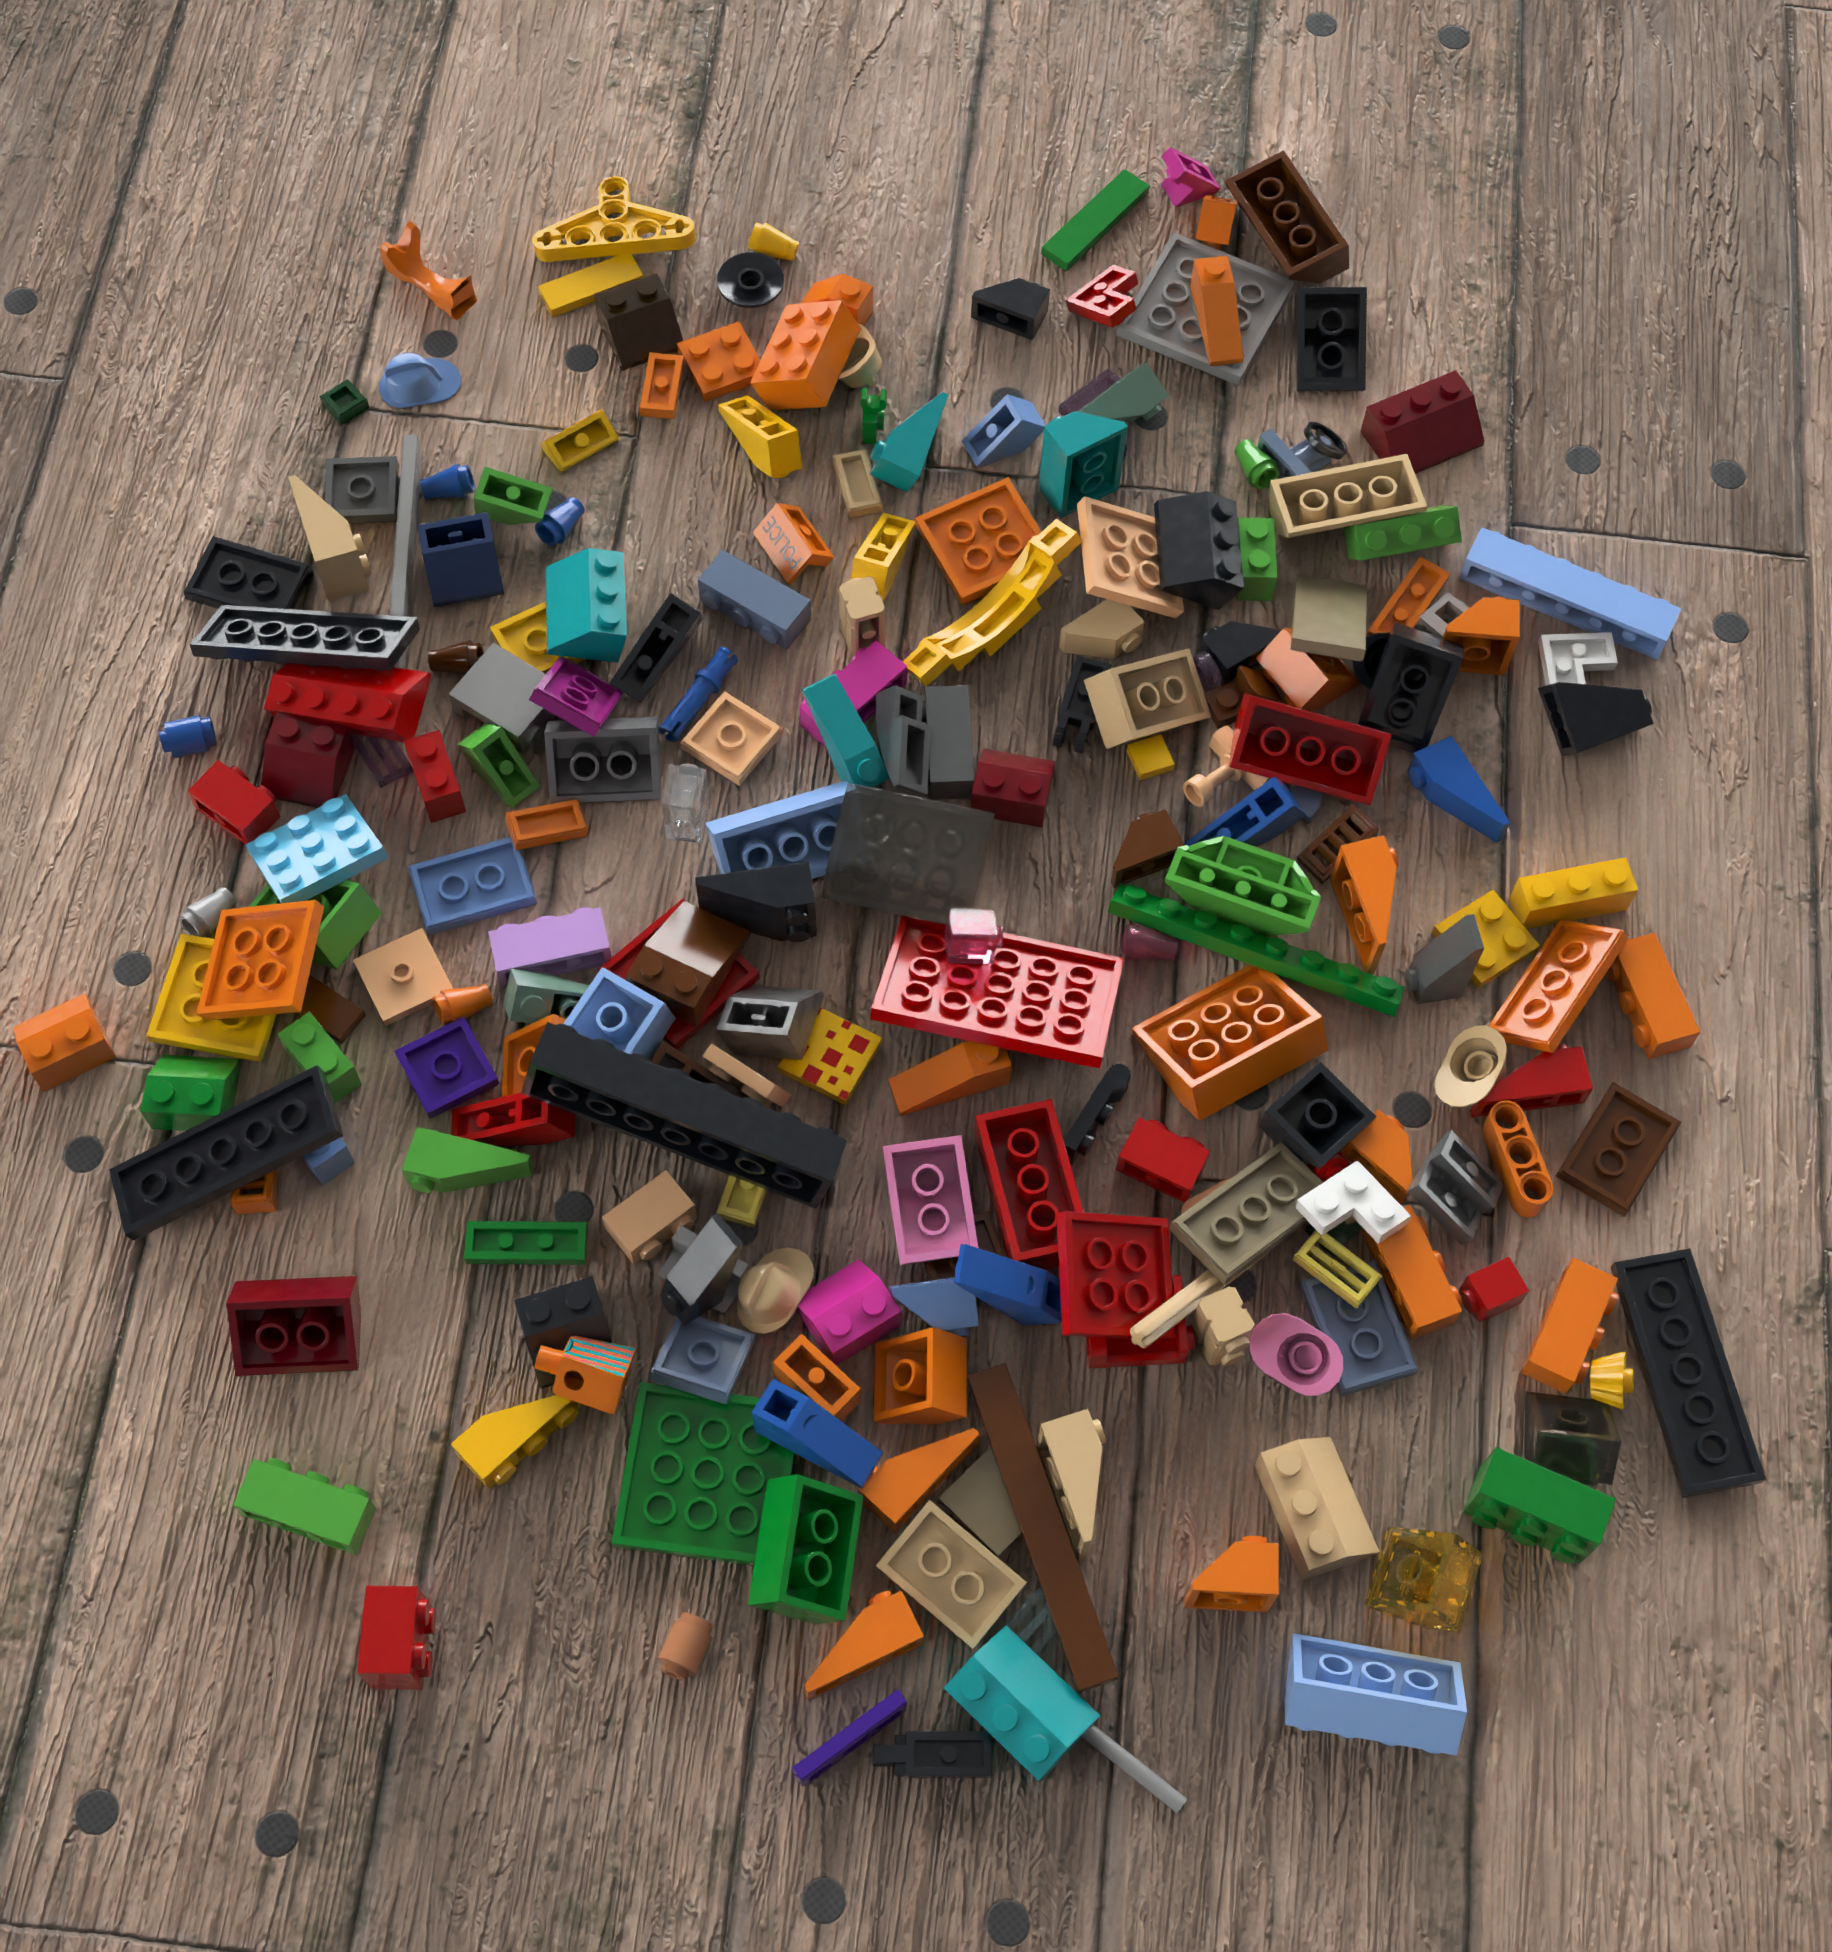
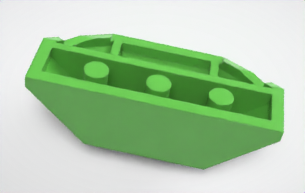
M1226 836L1201 841L1190 846L1178 847L1165 878V883L1194 910L1209 912L1216 916L1217 919L1231 924L1245 925L1252 931L1266 936L1309 932L1321 900V896L1317 890L1313 889L1310 881L1295 860Z

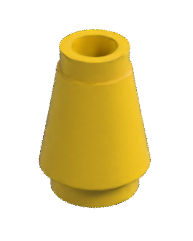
M766 222L764 225L755 224L748 243V249L772 258L790 260L792 262L799 248V242Z

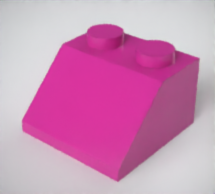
M859 1259L808 1289L796 1308V1311L826 1357L836 1366L902 1326V1310L882 1280Z

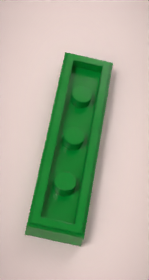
M1123 169L1042 246L1041 255L1065 271H1068L1149 194L1150 185L1126 169Z

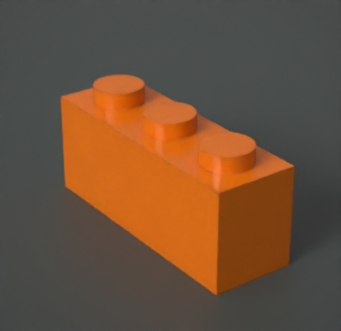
M1655 932L1627 940L1606 972V977L1615 984L1619 993L1618 1001L1620 1008L1624 1014L1629 1015L1634 1027L1633 1034L1637 1045L1644 1049L1648 1059L1690 1048L1701 1031Z
M1410 1204L1403 1207L1411 1215L1408 1225L1378 1244L1364 1228L1361 1235L1373 1260L1376 1259L1387 1290L1412 1340L1455 1324L1462 1313L1463 1303L1457 1288L1450 1286L1444 1274L1445 1264L1441 1254L1437 1250L1433 1251L1427 1239L1428 1229L1422 1216L1415 1214Z
M1573 1257L1562 1273L1521 1369V1373L1565 1394L1574 1383L1581 1385L1590 1366L1589 1362L1584 1361L1589 1348L1592 1350L1597 1348L1605 1328L1599 1326L1603 1314L1608 1316L1611 1314L1619 1297V1294L1613 1292L1618 1278Z

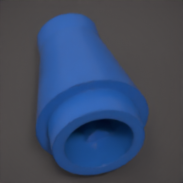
M457 463L433 476L420 480L421 490L426 500L435 498H467L469 493L475 492L473 475L468 465L460 466Z
M570 497L562 504L545 512L543 521L535 524V531L538 537L550 546L563 543L578 519L584 514L583 504L578 499Z

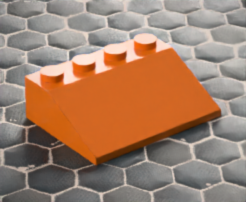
M1248 965L1131 1028L1133 1035L1178 1101L1198 1121L1328 1051L1322 1015L1276 974L1253 965Z

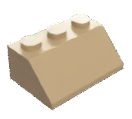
M1331 1437L1298 1439L1260 1453L1254 1466L1302 1581L1379 1554V1549Z

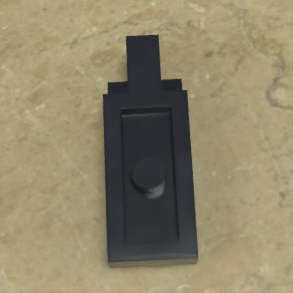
M906 1731L905 1735H895V1745H873L872 1764L873 1767H895V1776H905V1778H992V1735L988 1731Z

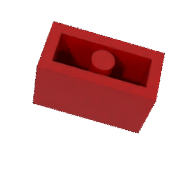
M440 730L404 740L430 822L433 823L465 813L466 809Z
M219 760L188 790L189 796L198 811L244 844H248L259 835L266 833L281 817L275 804L277 799L270 790L262 785L257 788L249 782V778L238 767L232 766L229 768Z
M1139 1117L1119 1154L1116 1170L1185 1203L1189 1200L1206 1166L1210 1151L1205 1149L1200 1141L1192 1137L1185 1136L1182 1138L1170 1132L1159 1121H1147Z

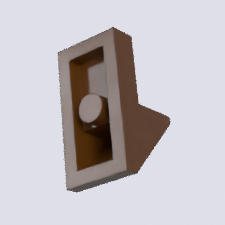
M1240 666L1238 667L1235 681L1204 693L1212 716L1211 718L1217 729L1236 722L1244 693L1282 703L1283 700L1275 686L1264 676L1262 671Z

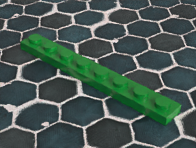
M1120 883L1109 905L1108 913L1393 1017L1396 1014L1405 986L1397 984L1388 977L1374 976L1361 971L1355 965L1349 963L1341 964L1327 959L1317 951H1305L1289 945L1281 938L1267 937L1253 932L1245 925L1231 924L1217 919L1216 916L1209 912L1195 911L1184 907L1176 900L1170 898L1162 899L1151 895L1138 886H1127Z

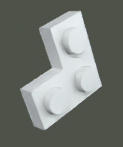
M1612 632L1541 635L1538 641L1545 685L1556 682L1586 684L1584 671L1615 670L1618 663Z
M1358 1160L1299 1198L1296 1204V1209L1321 1236L1352 1216L1378 1244L1408 1225L1411 1217Z

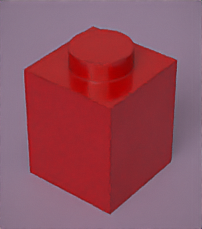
M1509 1256L1468 1275L1460 1287V1296L1464 1307L1469 1313L1475 1314L1479 1323L1521 1304L1529 1293L1528 1287Z

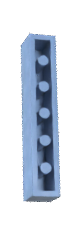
M1481 527L1471 547L1459 579L1505 598L1520 600L1522 605L1590 633L1612 632L1615 643L1658 660L1682 609L1664 599H1657L1638 591L1632 586L1620 584L1604 577L1600 573L1588 571L1571 564L1565 559L1556 558L1537 550L1531 545H1524L1505 537L1499 532L1490 531Z

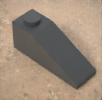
M1474 914L1464 916L1414 955L1409 969L1405 971V981L1409 992L1414 991L1417 1004L1462 997L1484 950Z

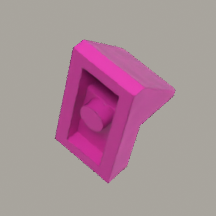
M1172 147L1161 156L1168 167L1166 169L1168 177L1162 182V187L1174 206H1182L1202 199L1205 195L1216 194L1221 189L1208 167L1203 163Z

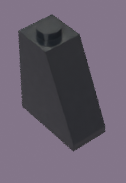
M1556 682L1538 688L1561 756L1577 754L1654 724L1651 717V704L1644 696L1642 689Z

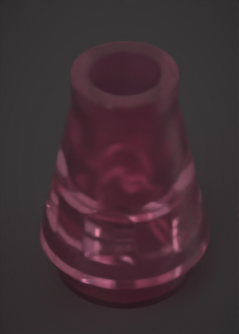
M1136 923L1135 926L1126 925L1121 940L1120 953L1127 955L1129 960L1174 961L1179 941L1139 923Z

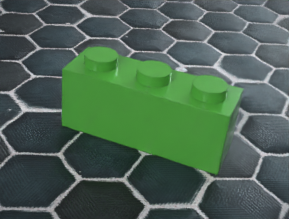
M1441 505L1427 508V511L1344 527L1348 559L1358 561L1462 542L1459 512L1456 506Z
M269 1458L267 1463L253 1459L233 1504L241 1516L357 1555L376 1510L374 1504L367 1498L369 1494L367 1491L350 1484H345L343 1489L329 1485L330 1479L316 1472L307 1471L305 1476L291 1472L292 1466L278 1459Z

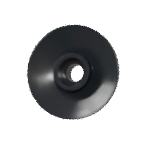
M744 252L730 257L722 264L717 274V285L719 292L728 302L739 307L757 308L771 303L780 295L784 286V274L778 262L770 256L758 252Z

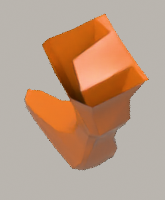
M409 221L397 244L391 245L388 242H383L380 246V253L386 271L399 280L411 283L423 290L437 307L443 309L452 319L459 320L477 302L471 275L461 279H445L425 267L420 256V230L413 222Z

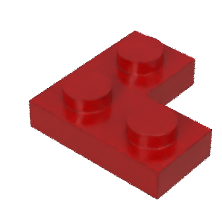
M1112 265L1065 300L1068 311L1112 328L1121 324L1125 318L1137 310L1134 298L1126 296L1129 290L1139 284L1136 273Z

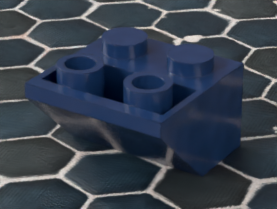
M488 512L417 525L434 607L504 595Z

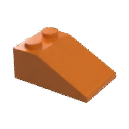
M1384 835L1341 845L1330 877V883L1364 972L1374 975L1387 941L1396 870L1399 866L1396 851L1393 847L1389 848Z

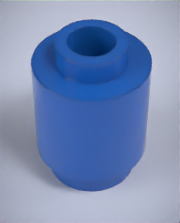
M200 715L165 722V730L159 731L164 753L171 752L173 758L209 751L210 746L217 745L210 716L201 718Z

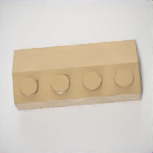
M1408 454L1270 480L1269 511L1271 517L1274 518L1277 534L1287 538L1427 511V504Z

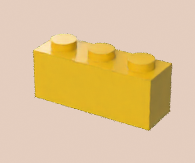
M1624 857L1520 877L1509 899L1515 916L1526 929L1557 924L1560 919L1573 921L1627 910L1638 888L1627 858Z

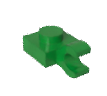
M863 388L860 405L863 408L862 440L864 444H876L877 430L884 431V409L887 406V390L881 389V394L878 396L868 395V389Z

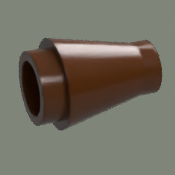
M471 640L438 650H430L428 654L429 667L432 672L441 671L465 675L484 654L480 643H473Z

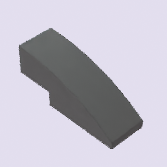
M895 685L876 693V719L881 754L888 775L895 787L925 796L928 793L931 726L922 723L923 696Z

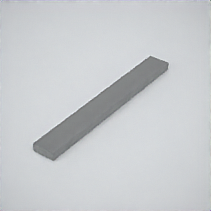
M405 435L403 437L389 615L410 617L422 468V452L417 435ZM408 647L394 667L406 669Z

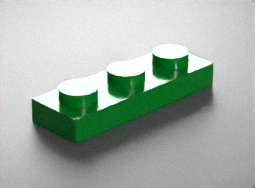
M467 1221L464 1260L466 1264L586 1265L588 1225L587 1222Z

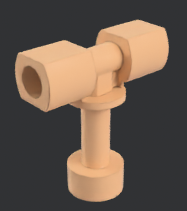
M1228 725L1215 732L1209 743V747L1220 757L1221 767L1206 777L1196 774L1183 784V790L1187 799L1197 807H1202L1214 798V789L1227 779L1235 782L1243 779L1254 791L1271 779L1229 767L1234 730Z

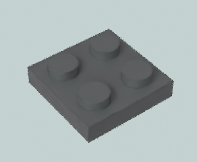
M397 456L326 459L325 502L343 516L349 524L397 522L399 472Z

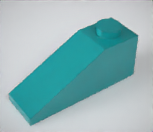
M941 392L893 429L884 442L881 440L877 441L870 456V459L874 461L870 475L908 492L920 477L948 394Z
M832 674L802 689L841 782L846 780L856 790V793L860 794L890 779L873 738L836 674Z

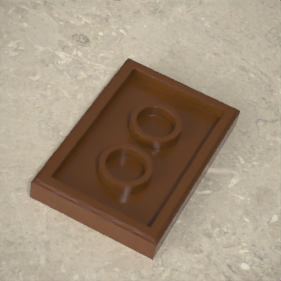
M1612 1082L1555 1176L1625 1217L1680 1126L1681 1121Z

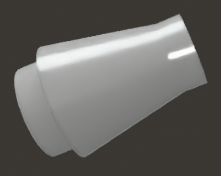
M221 887L216 892L183 909L184 914L179 917V922L189 935L210 937L218 926L221 910L233 908L237 901L228 889Z

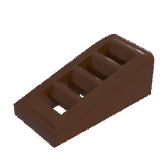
M1353 805L1297 856L1296 860L1323 884L1330 879L1337 856L1326 846L1328 843L1339 853L1341 845L1346 844L1338 837L1339 834H1342L1350 843L1377 837L1379 829L1363 812ZM1317 852L1330 864L1327 868L1314 856Z

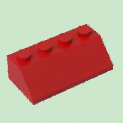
M287 663L273 674L264 710L274 717L277 712L346 726L350 734L404 742V740L415 737L432 675L429 672L393 667L392 670L376 671L366 668L344 669L337 666H309L307 664Z
M1244 693L1234 726L1229 767L1267 778L1275 776L1282 782L1371 806L1392 734Z

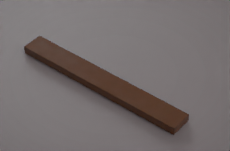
M1004 1363L967 1375V1381L1078 1693L1118 1680L1117 1669L1007 1365Z

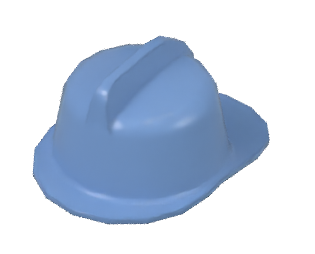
M410 352L402 353L395 356L384 369V374L379 382V393L383 401L396 408H409L417 405L438 403L450 399L457 393L461 386V375L457 367L449 361L440 358L424 359L420 355Z

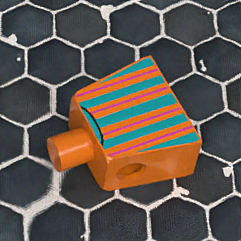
M571 1336L564 1351L541 1345L534 1369L556 1375L552 1391L555 1395L614 1415L628 1381L636 1348L580 1336Z

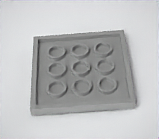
M1173 232L1134 298L1137 310L1117 326L1116 335L1239 386L1290 297L1295 281ZM1228 255L1235 283L1244 361L1243 363L1210 367L1190 288L1194 259Z

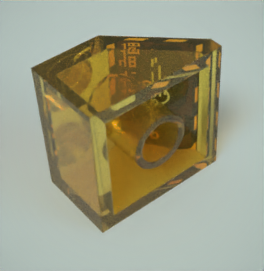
M1387 1527L1365 1605L1426 1629L1461 1633L1483 1554L1456 1533Z

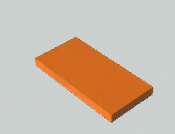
M1560 919L1489 1024V1027L1496 1029L1503 1036L1506 1043L1554 1053L1627 942L1628 937L1625 931Z

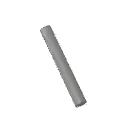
M1094 1724L1082 1736L1083 1739L1176 1813L1179 1812L1187 1798Z

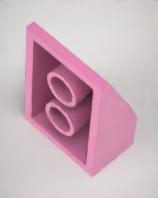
M957 1135L883 1146L882 1155L899 1264L905 1265L959 1257L961 1244L978 1248L962 1136Z

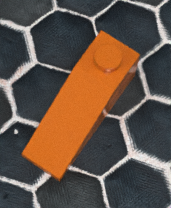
M1228 255L1194 259L1190 288L1209 366L1243 363L1244 355L1235 283Z
M965 1041L889 1078L888 1083L899 1115L902 1116L1010 1084L1012 1065L1006 1049Z
M972 1428L887 1459L879 1468L875 1466L863 1488H859V1494L863 1495V1504L896 1533L978 1445L980 1433Z
M887 1590L868 1600L869 1606L860 1612L805 1683L804 1689L808 1701L923 1645L924 1635L902 1590L893 1595L890 1590Z

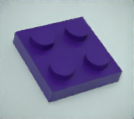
M465 1017L394 1051L429 1119L500 1084L497 1075Z

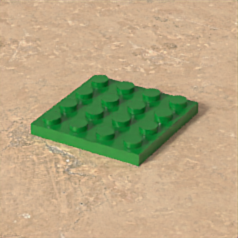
M640 1382L612 1536V1547L754 1566L767 1480L792 1475L795 1458L794 1452L755 1432L751 1412L760 1400L759 1397L732 1394L726 1405L667 1385Z

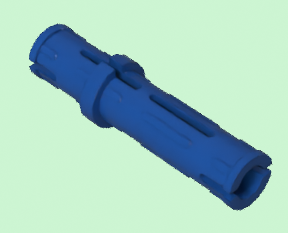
M719 647L717 653L705 669H699L695 674V682L666 720L658 727L661 735H664L666 731L668 732L664 737L665 739L676 743L713 693H718L722 688V680L738 662L735 654L728 658L732 652L726 647Z

